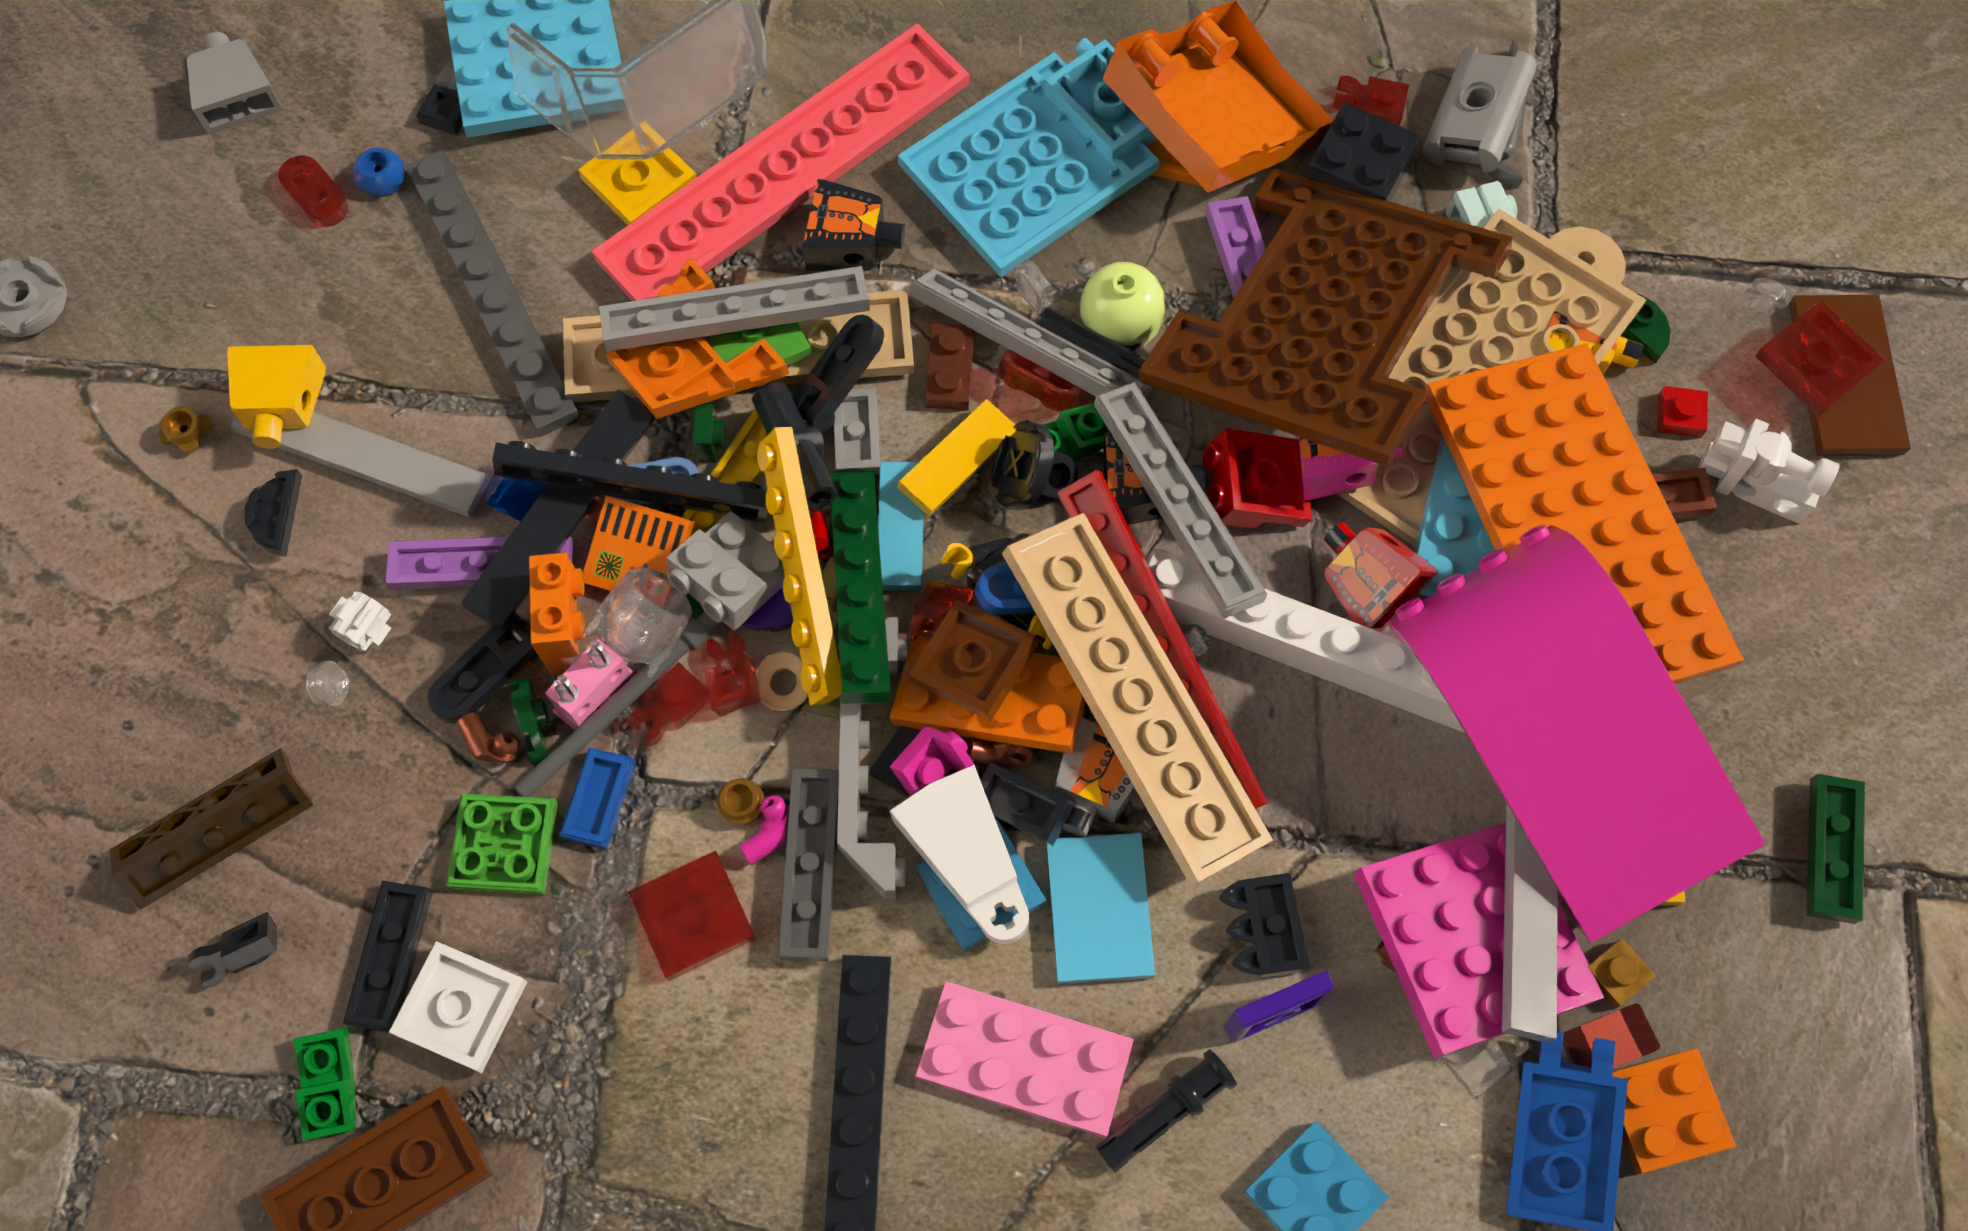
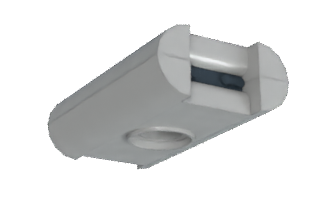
M1477 46L1465 48L1460 55L1422 148L1424 158L1430 163L1441 167L1444 161L1448 160L1479 164L1482 167V172L1496 170L1537 70L1536 60L1530 54L1517 50L1515 57L1478 53Z

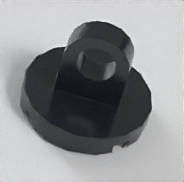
M1029 420L1018 422L1012 427L1017 430L1012 437L1006 435L999 444L991 474L992 486L997 487L999 493L994 495L996 501L1006 508L1017 511L1029 508L1037 501L1040 495L1060 498L1057 492L1078 481L1076 463L1071 457L1054 451L1053 438L1048 428ZM1057 463L1061 467L1062 477L1060 482L1052 487L1048 479L1052 466Z

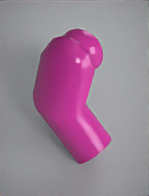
M769 796L762 801L760 811L763 814L760 832L739 845L750 865L782 847L787 841L790 806L780 796Z

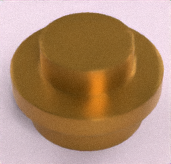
M744 778L734 779L726 783L719 791L717 807L722 818L728 823L737 826L748 825L757 820L762 814L760 805L764 800V795L761 788L755 782Z

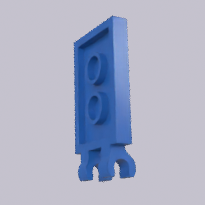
M1557 1031V1039L1548 1043L1541 1042L1539 1064L1523 1062L1506 1216L1582 1231H1613L1628 1079L1612 1077L1616 1041L1594 1038L1591 1067L1561 1062L1564 1032Z

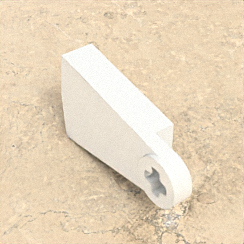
M974 765L930 783L890 810L893 823L979 925L987 938L998 944H1011L1022 938L1029 924L1028 908L1017 883V875ZM1003 907L1006 912L1015 910L1017 914L1013 917V928L1007 930L1003 924L994 926L991 923L996 919L995 910L997 908Z

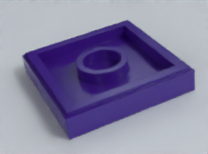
M1323 971L1236 1009L1223 1027L1230 1042L1234 1041L1236 1043L1318 1007L1333 991L1335 985L1328 971Z

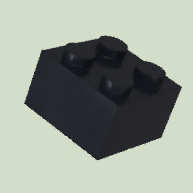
M1343 102L1309 164L1306 178L1390 202L1410 166L1421 135Z

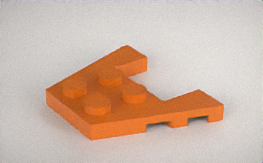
M690 258L680 268L682 274L672 285L666 284L657 296L662 297L715 289V286L700 266ZM703 337L606 352L609 363L656 419L783 378L789 374L785 361L765 339L760 340L727 363L720 358Z

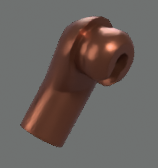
M475 712L468 713L457 720L456 725L474 758L495 763H506L517 756L520 742L513 732L506 731L505 735L501 733H487L478 714Z
M972 737L965 740L968 746L966 752L972 762L989 765L992 762L1002 768L1009 769L1015 766H1028L1034 759L1035 753L1032 747L995 741L990 742Z

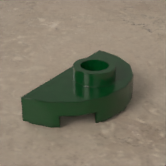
M1638 294L1646 299V301L1622 335L1626 339L1643 344L1642 353L1656 364L1669 345L1671 329L1667 316L1659 306L1650 299Z
M527 676L512 681L511 687L514 691L510 696L519 734H524L527 747L526 755L531 765L536 767L549 755L543 726L550 724L545 702L542 697L536 699L532 679Z

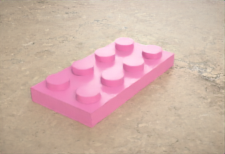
M945 981L916 1073V1079L1107 1138L1134 1039Z

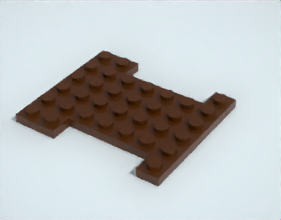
M1272 169L1255 195V208L1287 218L1220 321L1217 323L1179 310L1139 369V381L1142 384L1388 467L1422 408L1426 395V389L1388 378L1452 267L1495 278L1511 251L1513 237Z

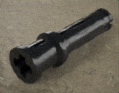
M1211 1049L1204 1052V1060L1182 1077L1175 1075L1171 1078V1082L1168 1084L1169 1090L1162 1094L1161 1097L1126 1122L1111 1136L1095 1146L1114 1173L1118 1172L1128 1161L1145 1150L1186 1116L1194 1117L1195 1115L1199 1116L1204 1112L1203 1106L1225 1088L1232 1090L1237 1086V1082L1229 1069Z

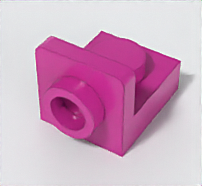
M925 726L893 762L890 768L908 794L912 796L930 783L944 778L952 768L961 771L973 766L974 763L966 752L968 750L966 742L959 735L950 730L944 733Z

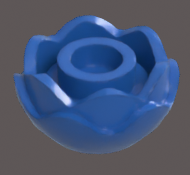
M381 147L368 149L360 154L354 163V182L360 191H365L373 197L394 194L405 181L404 162L392 150Z

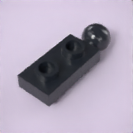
M973 762L994 818L1053 846L1075 803L1057 792L990 762L983 775L980 766ZM952 768L945 777L954 774L959 770Z

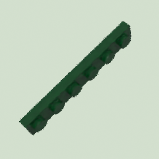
M874 471L829 472L838 492L830 507L842 704L890 702L891 689Z

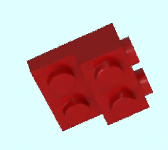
M1225 428L1206 446L1203 453V465L1205 469L1211 470L1213 483L1208 490L1207 498L1224 525L1256 529L1262 523L1269 522L1304 527L1312 521L1310 500H1304L1298 439Z

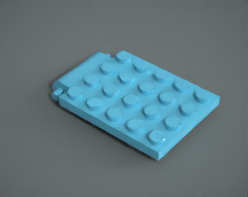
M1087 38L1082 39L1075 47V51L1080 56L1068 64L1055 52L898 155V165L1000 277L1012 271L1156 172L1160 166L1159 159L1146 147L1157 138L1102 79L1115 50L1107 40H1103L1094 46Z

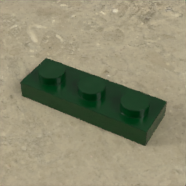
M1816 774L1810 779L1806 916L1856 924L1863 920L1865 782L1822 774Z

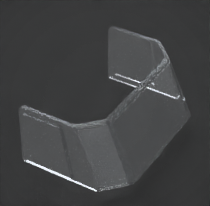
M700 0L705 6L615 68H571L515 23L507 26L516 96L566 136H570L597 159H649L660 151H665L696 127L702 128L711 122V116L749 90L751 85L767 74V37L755 0Z

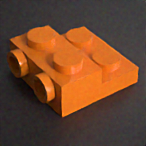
M567 552L529 556L531 644L551 675L564 674L569 668V658L579 656L578 640L585 639L586 635L583 612H577V596L584 595L581 568L575 569Z

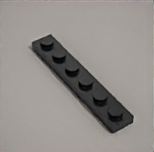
M510 441L508 444L496 442L492 461L494 475L724 516L732 511L741 519L764 523L768 514L766 507L767 490H762L760 485L753 482L740 481L734 485L717 482L715 477L708 474L695 473L690 477L672 474L670 469L663 466L649 465L645 469L627 466L625 461L613 457H603L600 461L582 458L579 453L568 449H556L554 452L542 451L523 441Z
M842 955L824 1231H876L892 967L891 957Z

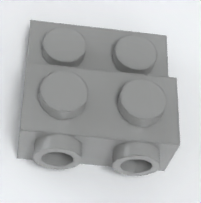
M732 511L706 533L698 529L667 556V577L671 585L681 594L686 595L689 593L701 603L703 610L712 620L716 622L723 621L734 631L783 587L785 575L782 560L776 555L774 545Z

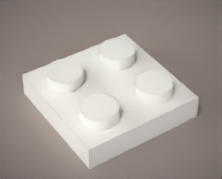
M436 941L389 1033L482 1073L527 981Z

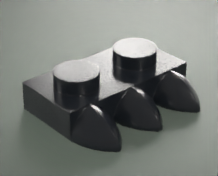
M1290 873L1243 879L1231 884L1223 891L1219 897L1220 901L1230 907L1246 910V913L1238 916L1226 928V933L1235 939L1252 942L1253 946L1246 948L1236 956L1232 962L1235 968L1247 974L1259 975V978L1306 972L1309 970L1310 965Z

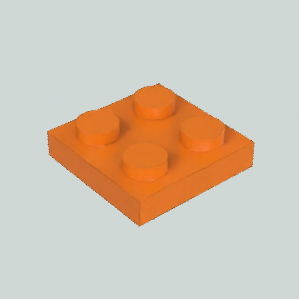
M1698 1048L1613 1071L1612 1077L1628 1079L1622 1139L1636 1175L1736 1147Z

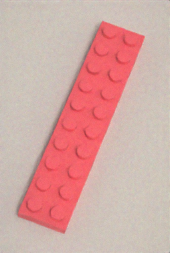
M917 23L592 250L594 260L631 301L658 297L657 294L666 284L672 285L682 274L680 268L690 258L707 273L812 198L817 179L834 182L970 85V74Z

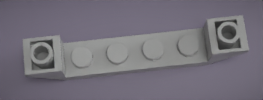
M888 617L885 620L889 676H899V661H906L908 655V633H899L898 617ZM841 695L837 834L839 852L886 901H896L897 887H906V858H897L895 843H859V840H868V811H860V794H869V766H861V749H869L870 722L861 721L862 704L870 703L842 704Z

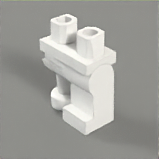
M1755 419L1748 430L1725 421L1715 441L1710 442L1698 468H1706L1707 474L1719 478L1715 491L1727 496L1732 491L1735 496L1744 501L1801 524L1816 507L1819 496L1824 497L1831 488L1840 464L1826 458H1821L1814 464L1792 453L1791 442L1788 436L1782 431L1780 434L1770 431L1766 432L1769 423Z

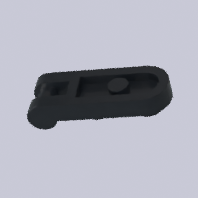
M862 314L849 319L793 395L803 420H806L809 426L817 427L821 433L827 432L833 426L835 411L882 347L884 341L883 328L871 317Z
M515 612L502 631L492 626L433 683L427 698L429 707L438 719L445 723L456 724L457 720L462 716L472 712L476 713L528 661L538 657L531 644V631L525 627L526 622L519 614ZM513 640L517 645L508 653L501 646L506 641Z

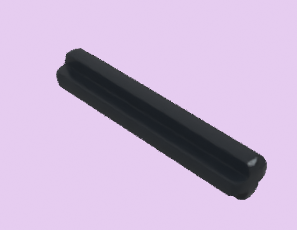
M1045 307L1037 319L1038 325L1139 379V369L1146 358L1051 307Z

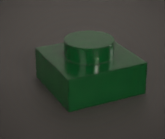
M713 403L695 406L692 443L698 462L716 463L717 446H724L725 443L724 420H717Z

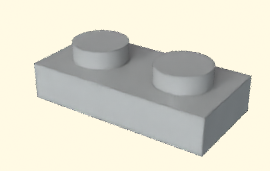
M876 388L851 389L835 411L836 472L874 471V475L880 474Z

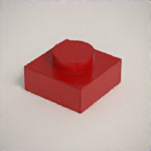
M1664 386L1658 394V432L1702 438L1708 429V391Z

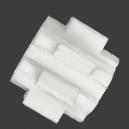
M355 591L351 598L345 599L341 597L329 615L335 620L329 629L347 644L366 652L373 643L379 646L391 630V627L385 624L390 618L391 613L376 600Z

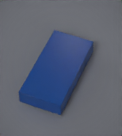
M591 747L588 748L559 834L563 840L608 850L636 765L634 758Z

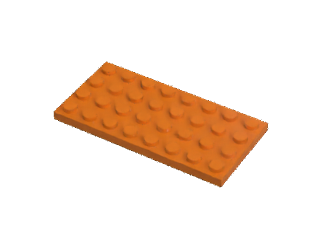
M1587 343L1427 384L1425 387V398L1495 550L1504 549L1505 552L1521 543L1519 537L1523 533L1541 524H1545L1546 527L1553 525L1572 534L1593 555L1614 582L1641 624L1675 685L1736 667L1744 661Z

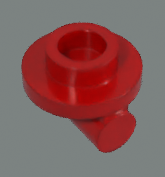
M816 511L810 514L818 559L824 560L830 558L831 554H833V541L827 533L825 514Z

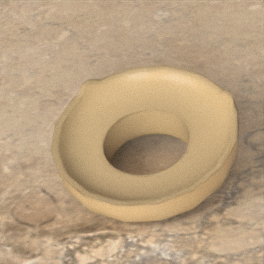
M779 652L767 655L761 661L755 671L753 685L755 694L762 704L772 710L784 712L796 709L806 701L808 693L803 690L800 681V671L802 668L800 657L793 653ZM784 670L792 671L797 678V685L794 691L785 696L776 694L772 685L776 674Z

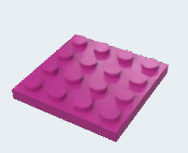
M1506 823L1366 865L1353 873L1434 1059L1507 1034L1502 1032ZM1559 901L1557 908V1016L1604 998L1594 975L1587 967L1589 964Z

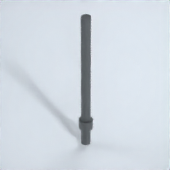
M705 611L696 620L691 617L678 629L680 634L514 787L523 797H531L692 647L697 650L710 638L708 633L719 622L712 620Z

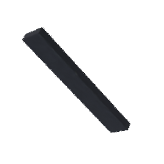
M617 390L573 451L579 453L582 458L600 461L603 457H613L625 461L653 423L655 417L646 406L622 391ZM547 485L462 600V607L502 631L530 592L529 556L558 553L600 494Z

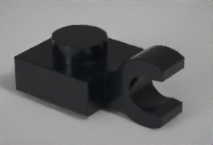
M265 912L223 932L221 941L194 949L188 955V967L193 969L201 964L212 965L213 968L201 974L200 984L203 988L214 987L223 980L227 968L231 973L245 965H257L266 960L271 953L277 951V925L270 914Z

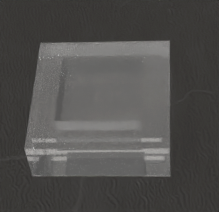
M1027 259L1016 265V289L1035 315L1039 317L1045 307L1052 308L1053 288L1032 260Z

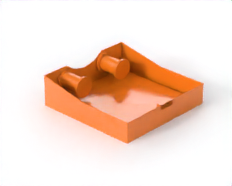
M1236 0L1203 11L1189 24L1173 32L1158 33L1150 29L1118 40L1102 78L1207 193L1319 147L1333 122V119L1280 65Z

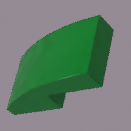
M1094 403L1062 411L1055 422L1043 424V426L1049 429L1053 438L1054 451L1071 457L1074 462L1103 449L1105 432H1110L1096 410ZM1057 463L1052 466V470L1060 468Z
M348 1027L294 1038L293 1042L301 1087L295 1090L302 1140L305 1141L355 1130V1081Z

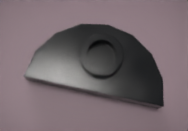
M298 469L275 473V478L267 481L259 490L255 488L251 492L245 506V524L254 540L269 553L285 557L287 556L302 475Z

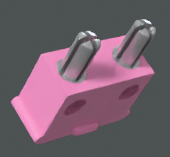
M598 638L590 642V646L587 645L586 651L563 675L557 677V681L554 679L553 685L545 692L554 706L552 712L574 731L635 674L626 666L624 660Z

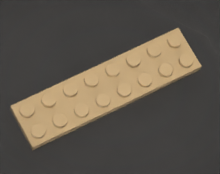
M907 290L868 293L870 311L798 322L811 347L812 355L788 365L789 374L771 382H784L785 384L803 383L847 321L856 315L862 314L871 317L880 324L884 331V341L880 351L860 378L914 374ZM600 315L563 318L566 399H572L573 403L610 400L617 390L622 391L631 398L638 397L609 363L603 341ZM768 382V383H765V384H762V385H759V386H755V387L768 386L771 382Z
M1079 514L1007 546L1002 555L1190 886L1195 885L1273 841L1085 514Z

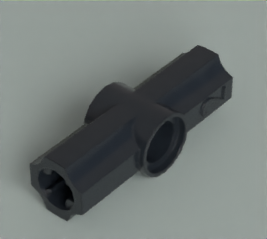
M771 382L768 386L757 389L751 400L767 432L766 436L775 427H792L808 510L817 511L821 507L831 504L838 495V492L822 460L824 452L822 433L815 426L805 425L795 401L784 382Z

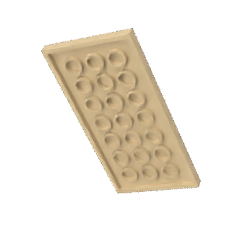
M1498 208L1484 226V229L1513 237L1511 251L1495 278H1491L1453 266L1388 378L1425 389L1430 382L1556 351L1548 342V336L1556 331L1568 334L1572 338L1573 346L1579 345L1578 334L1570 326L1556 324L1548 328L1554 310L1566 316L1575 326L1586 328L1605 339L1594 355L1599 366L1603 358L1642 308L1646 299ZM1542 343H1543L1544 351L1540 349ZM1426 398L1402 441V457L1393 458L1388 467L1376 463V482L1374 484L1337 493V495L1414 547L1442 438V433Z

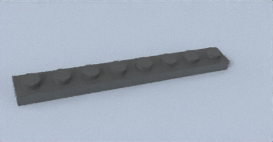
M443 149L405 165L540 436L542 437L581 419L572 399H566L565 385L445 150Z

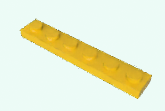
M775 427L759 443L757 461L760 470L765 473L767 483L766 507L769 514L773 515L776 529L774 548L776 555L782 560L785 575L783 594L785 600L790 603L793 616L791 634L794 645L799 648L802 662L800 671L801 685L803 690L808 693L810 706L824 705L842 695L840 664L792 427Z

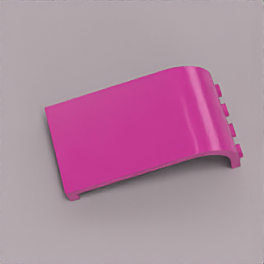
M1541 524L1523 533L1519 537L1521 543L1505 552L1504 549H1498L1478 561L1479 568L1464 577L1459 573L1443 580L1436 587L1438 592L1421 601L1420 598H1415L1404 603L1395 611L1397 616L1387 623L1396 638L1415 655L1446 700L1570 910L1568 913L1576 927L1593 943L1764 846L1766 843L1641 624L1614 582L1593 555L1572 534L1553 525L1546 527L1545 524Z

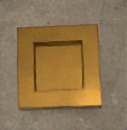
M1623 938L1614 943L1587 966L1594 975L1603 996L1614 1009L1622 1006L1656 977Z

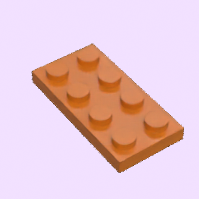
M913 635L889 716L893 725L920 730L928 726L944 733L950 730L964 737L1073 754L1086 701L1060 656L1033 653L992 721L911 682L908 674L931 640L930 637Z

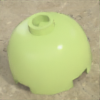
M1115 262L1097 270L1088 279L1080 298V316L1084 325L1122 346H1133L1141 343L1140 347L1146 345L1158 334L1164 319V291L1158 279L1143 266L1132 262Z

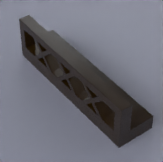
M279 748L111 848L112 876L141 910L314 806L312 799L293 774L289 758L282 748Z

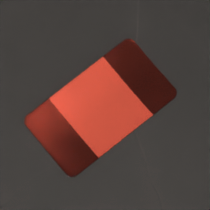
M1637 1003L1566 1031L1563 1035V1040L1574 1064L1591 1067L1594 1038L1616 1041L1613 1069L1660 1049V1043L1641 1005Z

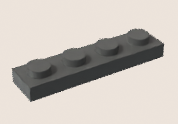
M792 768L778 955L780 960L829 962L838 825L839 770Z

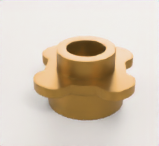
M178 406L168 411L162 418L158 439L164 445L172 443L179 446L184 453H192L198 449V441L202 434L211 428L212 422L205 414L196 415L191 409L185 406ZM188 427L186 432H181L184 428Z

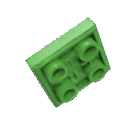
M461 793L446 886L450 890L545 895L558 802L550 798Z

